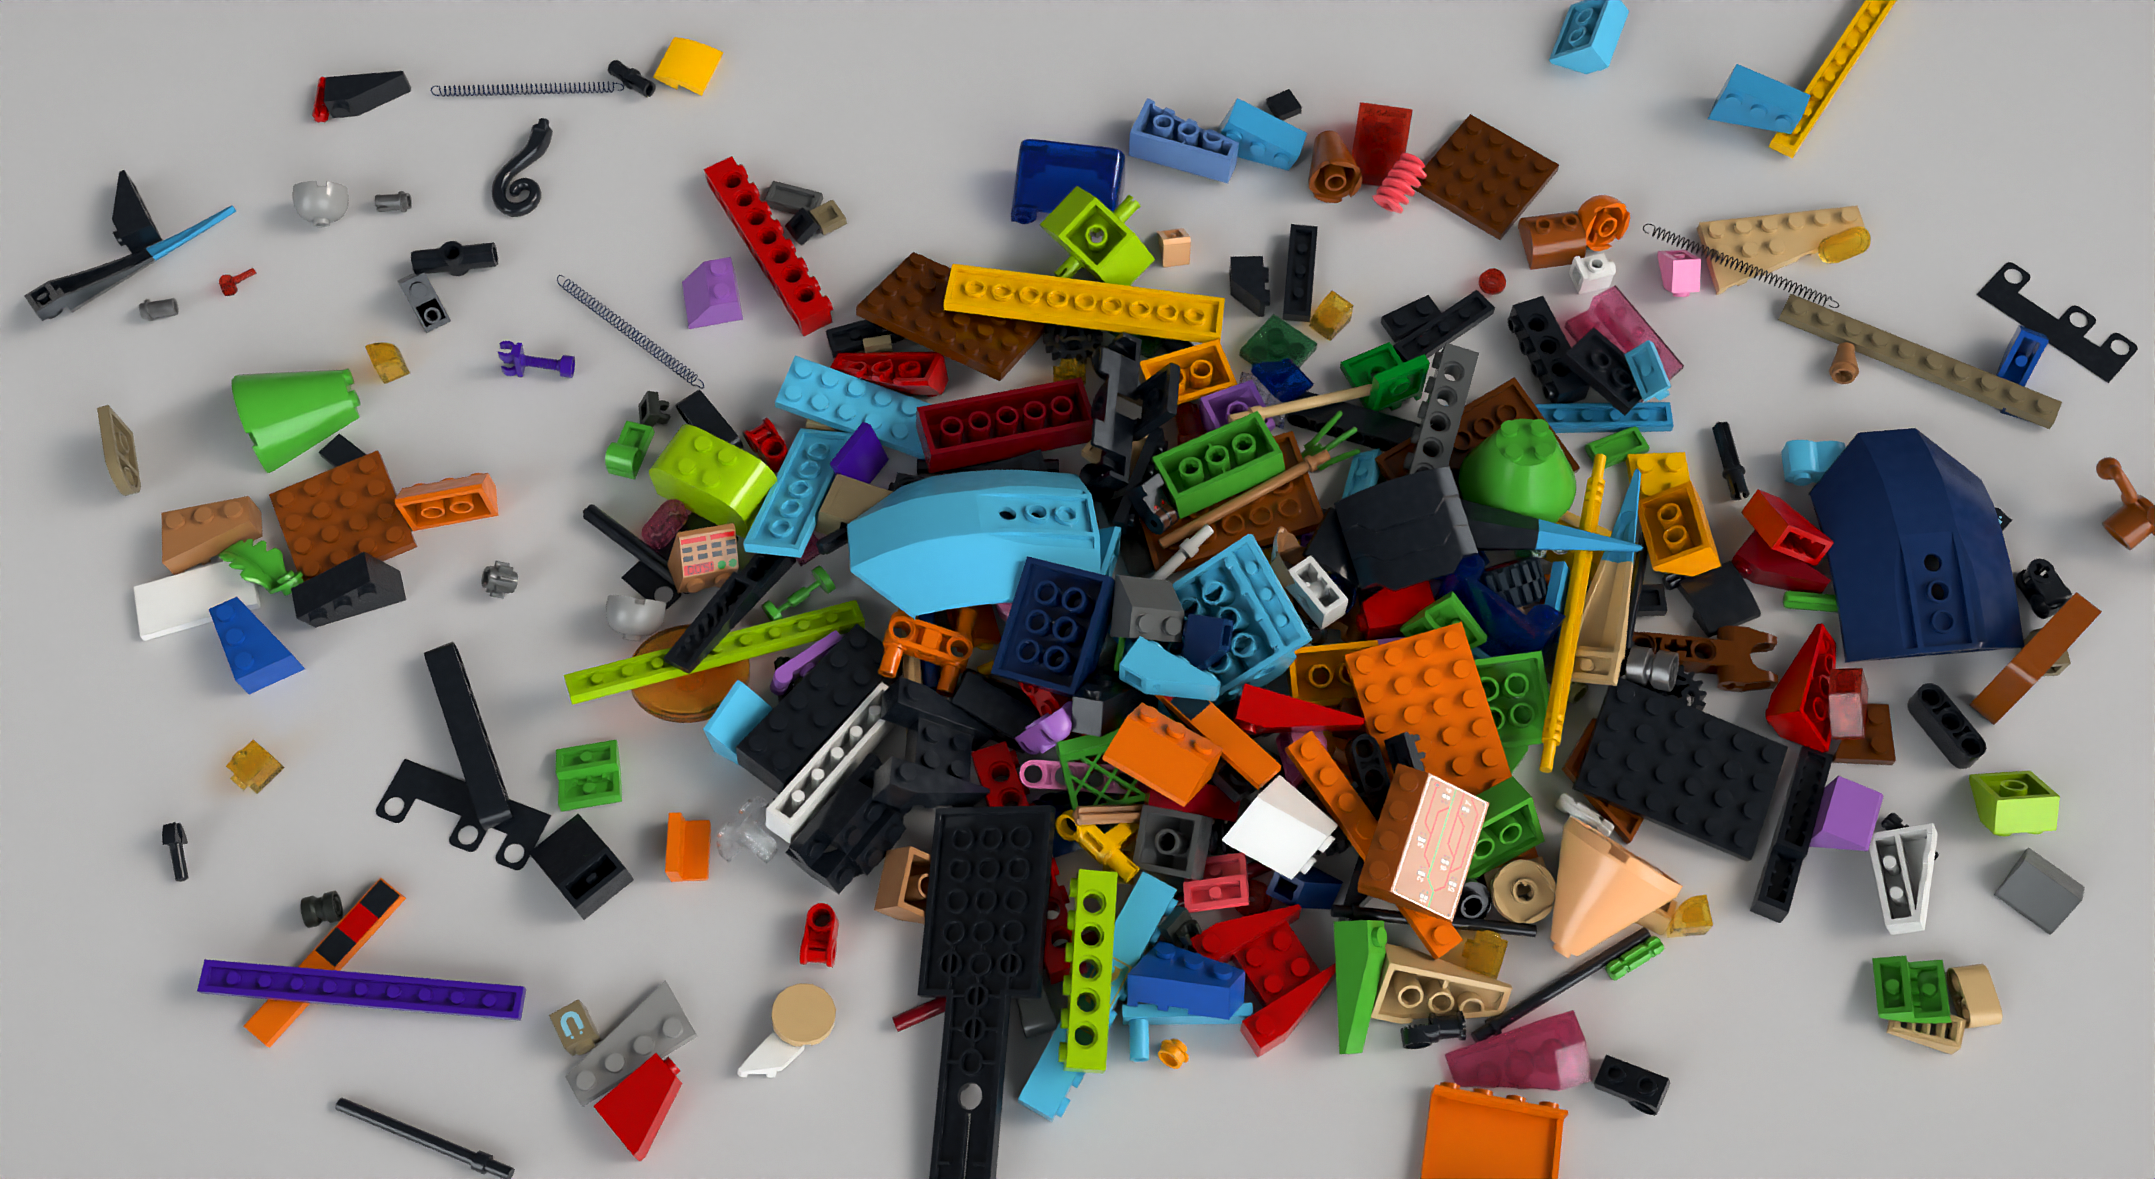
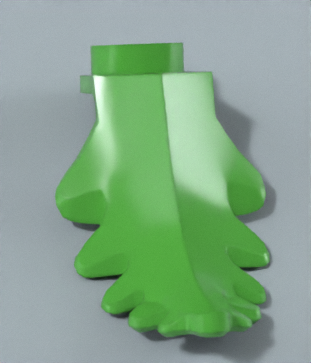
M247 539L245 543L243 540H239L236 544H232L218 555L223 561L232 562L229 564L231 568L243 570L240 573L241 578L263 586L270 594L282 591L285 596L292 593L291 588L304 582L301 578L303 576L301 571L294 573L292 570H285L281 550L273 548L266 551V542L262 540L254 546L253 539Z

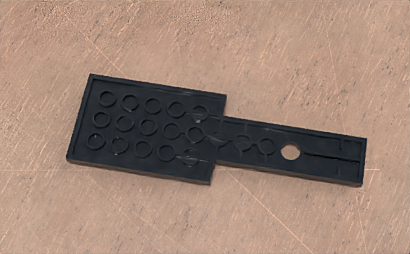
M1052 805L936 808L917 993L922 998H946L929 1179H964V1173L965 1179H996L1011 998L1041 999L1056 814V808ZM970 1084H977L982 1092L981 1102L976 1108L967 1110L961 1104V1093Z

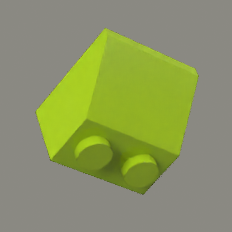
M2032 771L1969 774V782L1980 822L1994 835L2006 837L2012 835V833L2041 834L2043 831H2056L2060 796Z

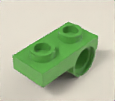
M626 421L617 443L612 442L606 452L605 464L609 474L636 479L655 434L653 427Z

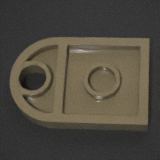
M109 405L99 407L97 412L103 452L111 479L122 495L128 496L139 493L141 482L133 432Z

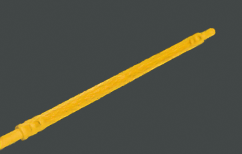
M1596 454L1594 457L1592 474L1587 479L1579 524L1580 530L1595 534L1597 533L1605 486L1603 475L1606 456L1604 454ZM1575 550L1541 738V742L1544 745L1539 770L1545 773L1552 772L1556 746L1560 745L1593 556V551Z

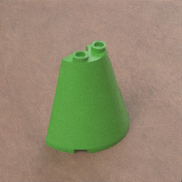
M349 368L344 370L239 374L234 376L231 385L240 420L245 432L249 433L251 441L255 444L252 448L267 473L277 470L360 418L357 407L361 406L356 391H350L351 385L354 384V379Z

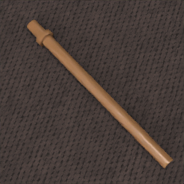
M1325 449L1312 457L1310 455L1303 458L1304 461L1163 536L1158 539L1161 548L1164 550L1199 531L1205 524L1210 525L1308 471L1313 473L1319 465L1331 459L1329 452Z

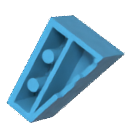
M1736 64L1717 96L1708 119L1792 134L1804 114L1811 95Z
M1238 98L1217 130L1218 133L1239 143L1237 157L1287 171L1290 170L1299 158L1308 134Z

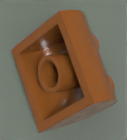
M1577 211L1520 219L1518 229L1530 270L1572 265L1574 257H1585L1586 235Z

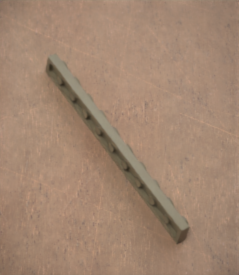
M1790 294L1778 319L1836 344L1851 343L1854 345L1856 352L2000 410L2006 408L2005 412L2050 429L2054 424L2062 404L2059 400L1793 294Z

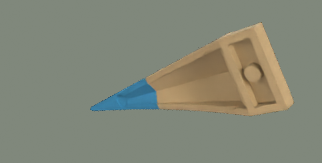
M1638 468L1633 473L1610 536L1611 538L1634 544L1641 473ZM1604 551L1585 596L1571 682L1617 686L1621 663L1625 659L1634 559L1633 551Z

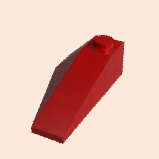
M937 352L838 353L830 368L883 387L913 395H926L928 397L942 395L949 381L944 355Z
M1246 683L1235 696L1232 712V721L1248 735H1256V732L1287 733L1310 732L1311 730L1313 732L1358 730L1365 721V718Z

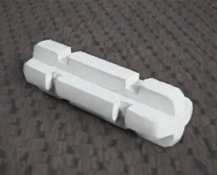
M1563 793L1555 805L1557 809L1563 813L1569 812L1571 817L1577 818L1609 837L1614 830V825L1605 818L1602 821L1599 819V814L1581 802L1575 803V798L1568 793Z

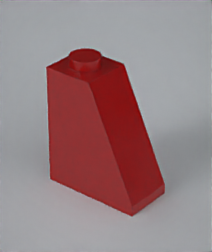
M1757 489L1741 512L1771 549L1814 566L1819 564L1834 543L1781 498Z
M1429 580L1396 592L1384 587L1362 602L1360 612L1356 615V624L1358 631L1364 633L1365 640L1371 641L1403 635L1400 627L1421 610L1435 602Z
M657 1053L652 1055L594 1105V1108L622 1143L639 1161L646 1157L682 1085V1082L676 1076L680 1072L679 1068L669 1056L662 1060Z

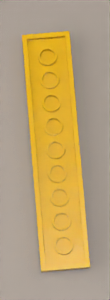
M952 263L944 299V310L1120 333L1124 331L1128 334L1206 343L1216 339L1221 340L1225 298Z

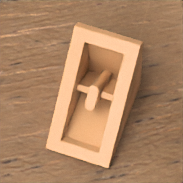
M1184 228L1157 231L1163 268L1189 265L1191 240Z

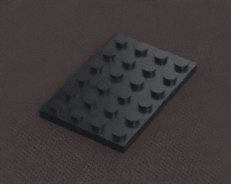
M1619 677L1617 686L1609 685L1572 789L1748 862L1752 860L1788 746Z

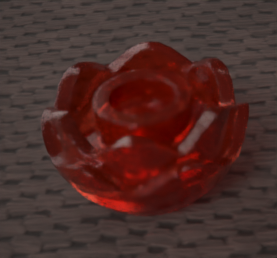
M1248 879L1249 898L1253 897L1255 900L1253 902L1249 901V905L1235 907L1237 912L1244 917L1267 912L1272 903V897L1265 894L1268 888L1267 885L1257 880Z

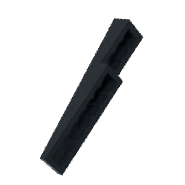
M756 553L740 574L733 572L665 655L664 661L690 674L796 563V558Z
M1802 745L1751 905V912L1781 923L1789 913L1801 865L1807 856L1833 759L1832 754L1820 752Z

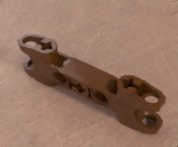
M1743 626L1720 627L1717 629V639L1634 632L1633 641L1635 646L1652 648L1654 654L1659 650L1678 653V668L1683 665L1684 672L1686 673L1694 671L1695 673L1717 675V687L1721 690L1747 692L1773 689L1778 684V675L1758 668L1752 662L1750 656L1751 653L1774 650V647L1777 645V637L1772 634ZM1695 652L1704 654L1706 659H1700L1696 656Z

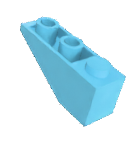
M1141 636L1119 665V679L1145 694L1216 701L1219 697L1221 682L1212 673L1199 670L1190 665L1189 661L1184 657L1175 656L1164 650L1156 641H1148Z

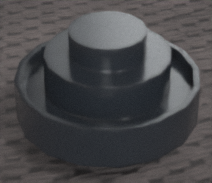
M1466 878L1454 916L1472 919H1484L1491 909L1492 898L1491 893L1482 882L1474 878Z

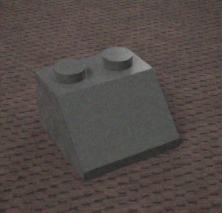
M1115 575L1110 637L1138 639L1141 636L1148 641L1182 643L1184 610L1171 581Z
M1143 805L1133 863L1142 870L1203 880L1214 818Z

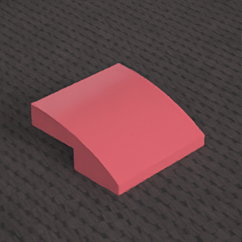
M1242 852L1207 857L1203 880L1184 878V905L1189 913L1249 905L1246 854Z

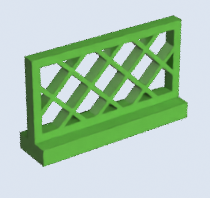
M1119 729L1102 737L1086 735L1057 743L1055 750L1058 761H1060L1072 810H1076V807H1078L1076 796L1082 787L1098 796L1093 805H1097L1101 799L1107 803L1099 805L1137 804L1144 802L1145 793L1134 787L1138 781L1137 779H1134L1130 785L1115 776L1119 770L1118 768H1115L1113 773H1110L1097 765L1101 755L1105 753ZM1096 756V758H1095V760H1094L1093 762H1092L1091 760L1087 759V758ZM1080 760L1089 765L1090 768L1084 778L1080 780L1070 774L1068 762ZM1093 769L1109 778L1101 792L1085 783ZM1112 780L1128 789L1123 799L1115 801L1104 794ZM1073 782L1079 785L1076 791L1074 790ZM1131 791L1137 794V796L1128 798Z

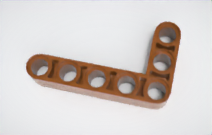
M2076 592L1969 706L1995 725L2051 668L2102 611Z

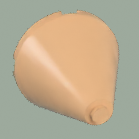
M1570 816L1564 824L1550 935V939L1555 943L1552 948L1567 958L1571 954L1578 957L1675 899L1683 886L1611 838L1577 818Z

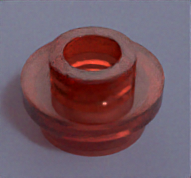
M1491 268L1480 275L1478 285L1484 293L1497 295L1505 289L1506 278L1502 271Z

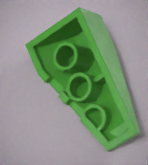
M1384 921L1334 922L1339 1054L1362 1053L1386 954L1387 933L1384 928Z

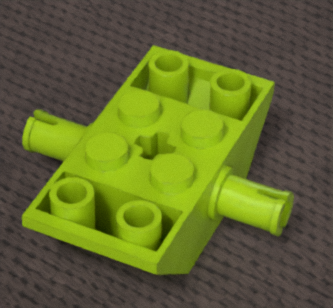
M1076 186L1039 224L1069 253V258L1053 274L1056 277L1072 278L1080 268H1085L1099 282L1131 286L1155 261V258L1137 235L1124 224L1141 207L1136 199L1133 201L1134 198L1128 194L1127 198L1112 212L1095 196ZM1102 236V241L1093 243L1092 237L1099 238Z

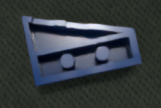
M234 597L209 609L235 681L249 695L305 670L294 655L238 597Z
M1159 941L1127 974V1006L1138 1007V1002L1155 1004L1157 1005V1010L1168 1011L1170 1006L1188 1009L1189 1015L1229 1020L1244 1003L1245 970Z

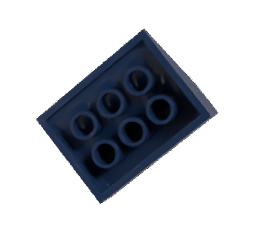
M1027 556L991 673L1073 699L1078 690L1095 674L1112 618L1115 580L1111 576Z

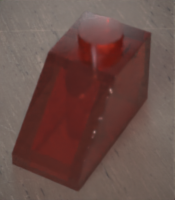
M1863 668L1830 669L1828 695L1833 740L1865 739L1869 688Z

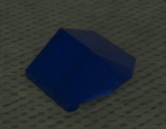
M1289 358L1276 362H1260L1251 366V373L1282 403L1294 400L1314 385Z

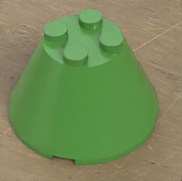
M1516 419L1503 422L1497 431L1466 455L1458 475V488L1463 500L1552 523H1557L1559 518L1567 510H1570L1576 494L1577 485L1573 469L1556 437L1549 429L1548 423L1542 419Z

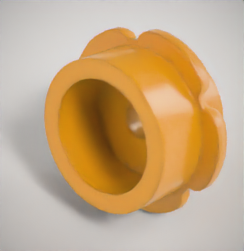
M1175 1038L1171 1040L1165 1039L1161 1042L1162 1045L1160 1046L1161 1049L1158 1052V1057L1164 1064L1178 1069L1183 1062H1188L1187 1047L1183 1042Z

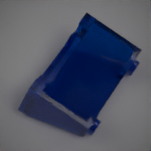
M1038 139L1023 140L1018 153L1011 207V222L1029 224L1036 220L1038 212L1051 213L1076 186L1095 196L1113 212L1122 203L1125 187L1124 153L1110 147Z
M1479 554L1461 559L1454 574L1445 577L1434 600L1436 601L1452 591L1455 593L1487 635L1486 642L1477 647L1490 657L1542 651L1543 657L1552 647L1566 616L1545 604L1536 605L1525 615L1478 581L1485 569V563Z

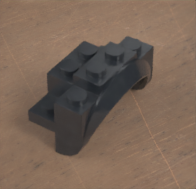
M869 753L785 852L804 872L838 895L854 877L862 874L868 876L874 867L885 858L886 851L894 847L895 843L907 829L903 824L904 816L912 809V807L897 808L872 799L874 774L883 765L881 760L872 753ZM829 845L837 848L836 850L824 853Z

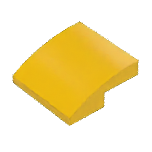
M674 37L653 78L676 90L681 85L702 96L722 58L723 52L700 42Z

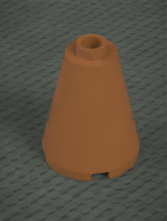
M1324 131L1318 134L1314 141L1308 184L1316 199L1326 203H1338L1342 201L1343 197L1348 195L1352 197L1361 187L1362 174L1340 135L1335 131Z

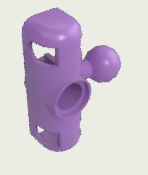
M1073 701L1066 702L1062 708L1051 715L1046 713L1025 727L1026 731L1015 737L1024 752L1034 755L1043 754L1070 734L1072 729Z

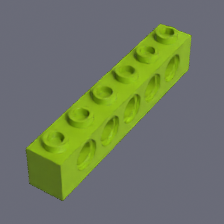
M1079 869L1076 878L1070 879L1069 897L1075 898L1074 910H1068L1067 930L1073 931L1072 943L1066 942L1065 962L1070 963V976L1064 975L1063 995H1068L1067 1009L1062 1008L1060 1028L1066 1029L1065 1042L1059 1043L1058 1062H1064L1063 1071L1103 1074L1106 1071L1118 872ZM1087 898L1097 900L1100 910L1096 913L1088 912L1083 906V901ZM1085 930L1095 932L1098 937V943L1092 946L1085 944L1081 939V933ZM1085 962L1091 963L1096 969V976L1090 979L1083 977L1079 972V965ZM1082 995L1089 996L1094 1002L1093 1010L1089 1012L1080 1010L1077 1005V998ZM1080 1028L1087 1029L1092 1035L1091 1044L1080 1045L1075 1039V1031Z

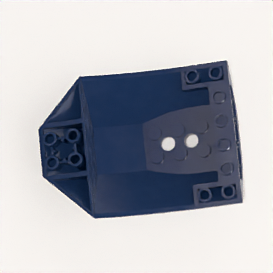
M1916 428L1857 433L1808 493L1811 497L1820 531L1834 542L1826 554L1837 603L1845 663L2024 648L2010 559L1994 504L1982 480ZM1927 555H1934L1939 560V568L1936 571H1929L1925 567L1924 559ZM1933 584H1937L1943 589L1944 596L1941 600H1937L1932 596L1931 587Z

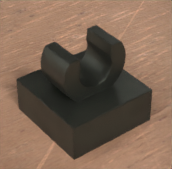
M647 391L639 403L640 424L654 427L656 422L667 424L671 418V415L661 412L667 410L669 402L665 400L659 401L658 392Z
M1177 906L1158 927L1166 943L1173 944L1182 949L1192 944V937L1203 932L1198 922L1192 919L1187 908Z

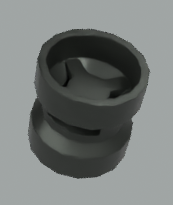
M337 891L326 892L322 897L317 898L313 895L304 897L301 900V914L307 928L320 926L322 921L334 923L341 921L343 918L342 902Z

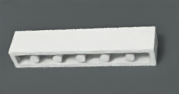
M881 682L766 808V827L791 844L864 758L894 728L896 724L880 719L883 692L889 686Z

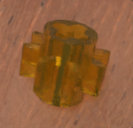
M1062 358L1059 366H1053V382L1081 377L1083 384H1086L1085 365H1079L1076 358Z

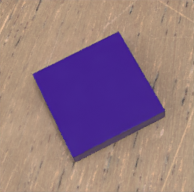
M862 422L830 462V466L836 475L838 473L870 484L888 462L889 458L871 424Z

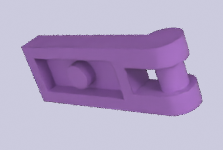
M836 630L777 668L770 684L771 692L777 696L784 695L789 684L800 676L804 678L842 639L841 635Z

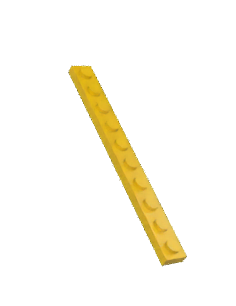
M1897 0L1864 1L1804 92L1811 96L1792 134L1777 132L1770 142V148L1793 159Z

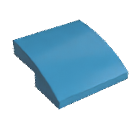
M1565 561L1553 562L1542 613L1545 616L1543 629L1554 643L1559 642L1571 571Z

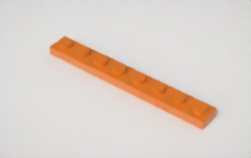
M1311 730L1284 750L1365 862L1378 821ZM1396 905L1434 960L1439 959L1463 941L1451 923Z

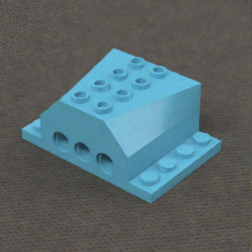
M1247 534L1172 584L1184 610V623L1188 620L1189 614L1234 620L1230 651L1205 670L1212 673L1221 682L1219 697L1216 701H1211L1216 707L1235 699V696L1245 683L1262 687L1281 676L1297 658L1294 651L1312 641L1310 634L1252 534ZM1182 636V643L1156 642L1164 650L1176 656L1180 655L1181 651H1183L1185 638ZM1123 652L1122 660L1126 656L1125 652ZM1159 700L1158 712L1167 717L1171 716L1167 708Z

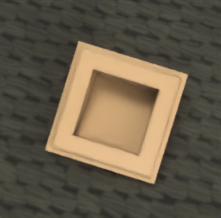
M1671 900L1635 923L1659 935H1663L1672 920L1677 901Z

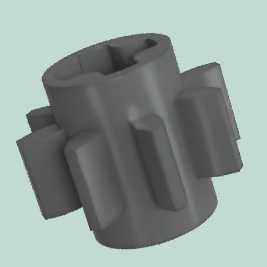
M495 561L494 566H487L484 569L481 584L483 588H487L486 592L490 593L491 597L504 599L505 593L509 594L515 591L518 584V574L513 571V567H510V563Z

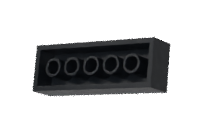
M856 624L736 746L738 764L777 794H780L881 682L890 687L902 675L903 656L895 678H888L879 674L878 671L885 651L883 642L859 624Z

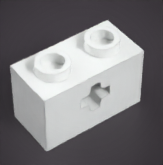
M1311 555L1288 570L1295 584L1285 588L1320 630L1345 615L1348 598Z

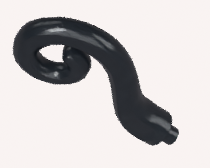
M540 118L538 124L532 126L526 146L502 167L494 179L492 185L494 205L507 216L518 217L532 212L541 200L540 187L538 183L530 178L517 179L510 185L509 192L513 197L519 196L523 190L530 191L529 196L524 201L511 202L507 200L506 190L510 181L519 172L538 160L548 149L553 130L549 127V120L545 118Z

